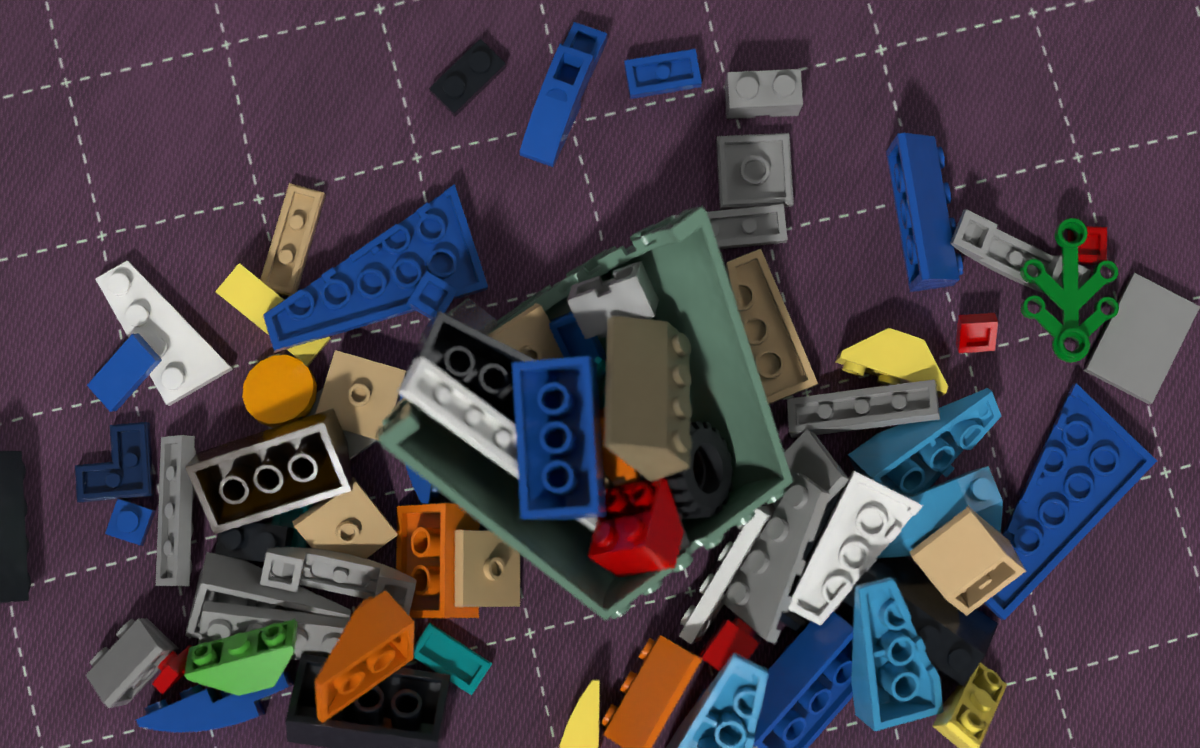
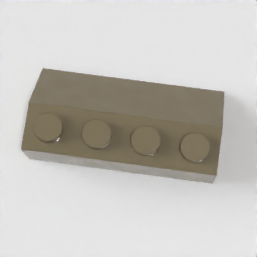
M612 316L607 320L605 447L652 482L690 467V450L692 448L690 417L692 410L689 399V385L691 384L689 354L691 353V345L686 335L680 333L667 321Z

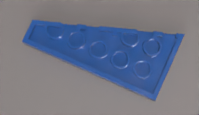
M455 184L430 203L427 202L417 209L411 216L399 224H395L351 254L348 259L326 271L302 290L300 289L263 314L274 353L416 311L406 304L426 271L458 289L453 300L487 290L488 284Z
M1077 383L1071 386L1002 534L1010 541L1026 572L984 602L1001 620H1005L1157 462L1144 447Z

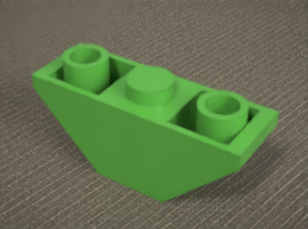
M295 619L189 647L184 675L189 681L237 696L274 687L295 651L298 623Z

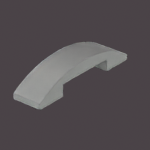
M967 209L963 210L950 242L953 247L981 265L1015 282L1044 293L1035 283L1024 281L1020 275L1021 266L1025 262L1037 259L1044 264L1045 271L1062 287L1061 255L1051 256L996 229L998 224ZM1079 264L1078 289L1087 281L1091 270ZM1028 265L1027 273L1031 277H1037L1038 269L1034 265Z
M278 547L267 548L260 585L297 592L299 585L363 599L371 596L376 597L386 590L409 615L417 580L384 564L350 554L313 548Z

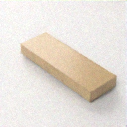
M291 183L288 185L260 278L264 284L277 294L290 297L298 291L326 197L324 192Z

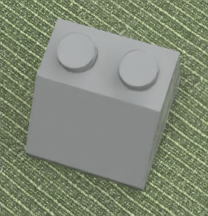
M138 618L136 622L133 619L129 620L117 632L116 636L119 640L110 649L107 647L103 648L90 661L93 668L86 674V677L108 708L127 705L159 671L157 667L162 660L172 651L177 652L179 650L147 618Z

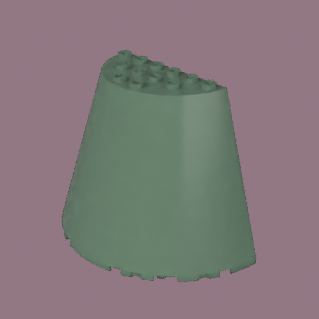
M703 206L685 210L677 218L671 215L656 224H652L632 234L629 238L633 245L626 249L624 246L619 248L613 246L608 250L605 249L587 262L566 273L567 277L554 284L553 287L549 284L481 332L485 335L490 334L536 303L543 307L549 320L572 312L567 302L572 285L600 276L604 282L614 278V270L640 261L642 262L659 299L655 316L651 320L667 321L680 333L685 334L691 345V353L689 354V372L691 375L689 399L692 414L690 422H708L712 428L716 427L720 431L721 438L725 439L727 450L732 458V489L728 493L729 499L726 505L722 506V510L712 517L680 519L684 534L675 568L618 578L588 557L593 532L575 519L522 520L519 479L405 397L382 421L383 426L379 427L376 433L377 439L383 447L605 621L610 617L615 619L622 616L630 609V602L641 594L649 595L657 590L663 583L661 579L672 571L679 572L688 567L694 560L691 554L701 546H704L705 549H710L719 544L724 539L726 531L734 525L738 527L750 521L755 516L754 511L765 502L770 504L780 499L786 492L784 488L793 482L709 216ZM598 337L607 355V337ZM606 385L604 386V388H603V389L601 390V392L599 393V395H600V396H599V399L601 398V396L603 395V393L606 391Z

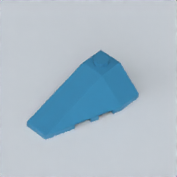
M986 388L940 407V420L900 424L877 433L848 454L855 472L905 497L930 488L942 474L948 477L955 469L951 465L963 450L973 449L1002 416L993 392Z
M989 466L968 471L907 497L923 506L915 516L911 517L901 529L902 531L892 543L890 542L877 558L911 556L909 552L968 506L1001 533L1003 500Z
M891 577L855 586L851 674L855 715L874 731L944 713L939 674L925 652L924 642L917 635L910 620L909 610L894 579Z
M733 653L678 727L666 748H753L768 670Z

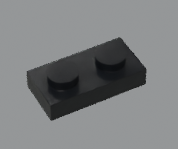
M479 39L429 88V91L456 117L506 68V63Z
M249 523L218 533L215 554L264 562L267 548L292 546L294 528L260 523Z

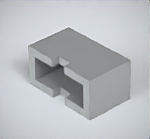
M801 69L727 72L725 80L726 119L755 118L756 116L765 115L770 117L798 116L803 106Z
M641 261L614 270L613 279L603 282L601 277L597 276L572 285L567 302L585 339L594 336L599 338L607 337V320L612 316L649 320L655 316L659 299Z

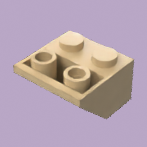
M969 506L909 552L943 597L966 616L1026 572L1010 541Z

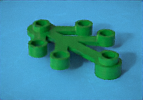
M1076 218L1064 220L1057 226L1054 233L1057 244L1062 247V287L1045 271L1044 264L1037 259L1028 260L1020 269V275L1024 281L1035 283L1062 310L1063 324L1045 309L1044 300L1036 295L1029 296L1023 300L1020 306L1021 313L1028 319H1035L1053 337L1052 349L1055 355L1060 360L1068 363L1077 362L1087 355L1090 349L1089 336L1106 320L1115 317L1119 311V305L1115 299L1104 297L1095 303L1094 313L1079 325V309L1105 284L1117 278L1118 267L1114 262L1108 260L1095 266L1093 275L1078 289V246L1085 242L1088 232L1085 224ZM1064 230L1073 232L1074 240L1072 242L1065 240L1063 236ZM1028 265L1037 267V277H1031L1027 273ZM1102 266L1110 269V278L1102 277L1100 273ZM1029 301L1037 303L1039 310L1036 314L1029 312L1027 308ZM1105 302L1111 306L1112 311L1110 315H1105L1101 311L1102 303ZM1066 338L1074 340L1076 345L1074 351L1066 349L1064 345Z

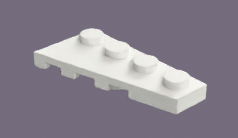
M125 261L95 278L128 338L131 334L139 333L162 359L158 366L150 373V377L166 405L170 406L233 370L129 261Z
M852 471L849 477L850 481L845 485L791 594L793 598L789 610L821 626L852 590V586L865 571L867 572L876 562V558L890 542H893L912 516L916 515L923 505Z
M772 504L757 508L754 511L755 516L750 521L737 527L741 532L734 543L728 542L718 558L722 562L720 568L715 575L712 573L708 575L699 590L703 594L697 606L691 605L681 620L684 628L679 637L688 643L693 644L701 641L724 604L721 600L725 595L723 593L726 588L730 587L743 565V561L749 555L776 508Z

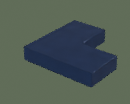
M138 422L110 425L112 462L75 465L77 502L79 503L154 496L150 423Z

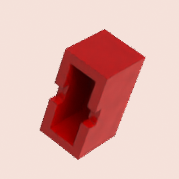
M734 618L732 622L723 619L697 656L720 672L733 653L747 660L750 658L759 645V642L753 638L756 631L739 618Z

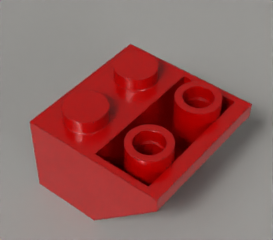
M665 478L652 482L644 480L606 489L607 517H598L588 557L618 578L675 568L684 532L668 481Z

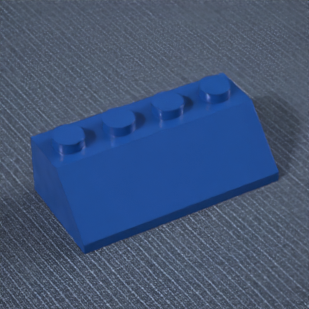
M899 133L890 144L886 154L910 292L953 286L960 280L959 275L963 274V262L960 253L955 254V249L950 244L956 230V222L953 217L949 218L947 204L951 202V193L948 182H943L941 169L945 166L942 147H937L935 136Z
M590 356L512 363L521 519L568 520L607 517L597 363Z
M834 611L821 626L810 620L807 627L784 649L783 654L768 670L764 697L755 731L754 745L757 748H809L853 697L851 683L853 626Z

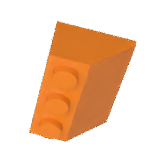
M439 503L397 506L396 570L417 580L409 612L411 618H479V607H455V530H479L480 522L457 504Z
M661 635L657 637L656 641L649 638L638 656L644 660L637 674L630 670L619 689L625 693L618 707L611 703L600 722L606 726L603 735L622 748H652L699 666L701 658Z

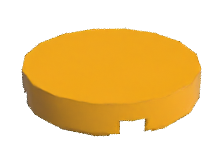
M273 355L260 361L249 371L243 384L242 398L246 410L260 424L275 428L296 421L301 416L304 418L311 411L316 400L317 383L311 370L300 359L289 355Z

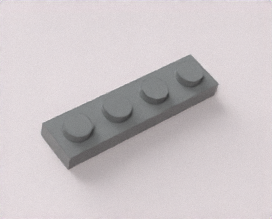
M935 379L787 399L789 434L792 438H798L806 429L815 435L940 420Z
M177 435L161 437L156 586H189L192 572V562L190 559L191 538L193 535L192 501L195 489L185 467L196 455L194 448L195 436Z

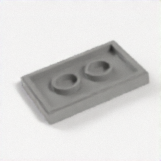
M1133 273L1117 302L1119 305L1118 314L1108 320L1083 371L1147 404H1152L1200 306Z

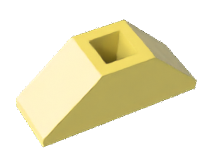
M887 328L842 350L837 355L835 361L843 365V371L861 377L864 376V373L877 376V382L885 386L935 379L939 398L945 395L948 390V385L925 340L891 328Z
M980 662L965 686L958 685L943 703L944 713L937 715L932 726L958 748H979L1007 684L1001 680L995 671L988 669Z

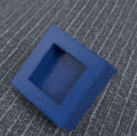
M426 271L406 305L432 320L439 311L445 314L458 289Z
M117 499L105 534L144 546L156 511Z

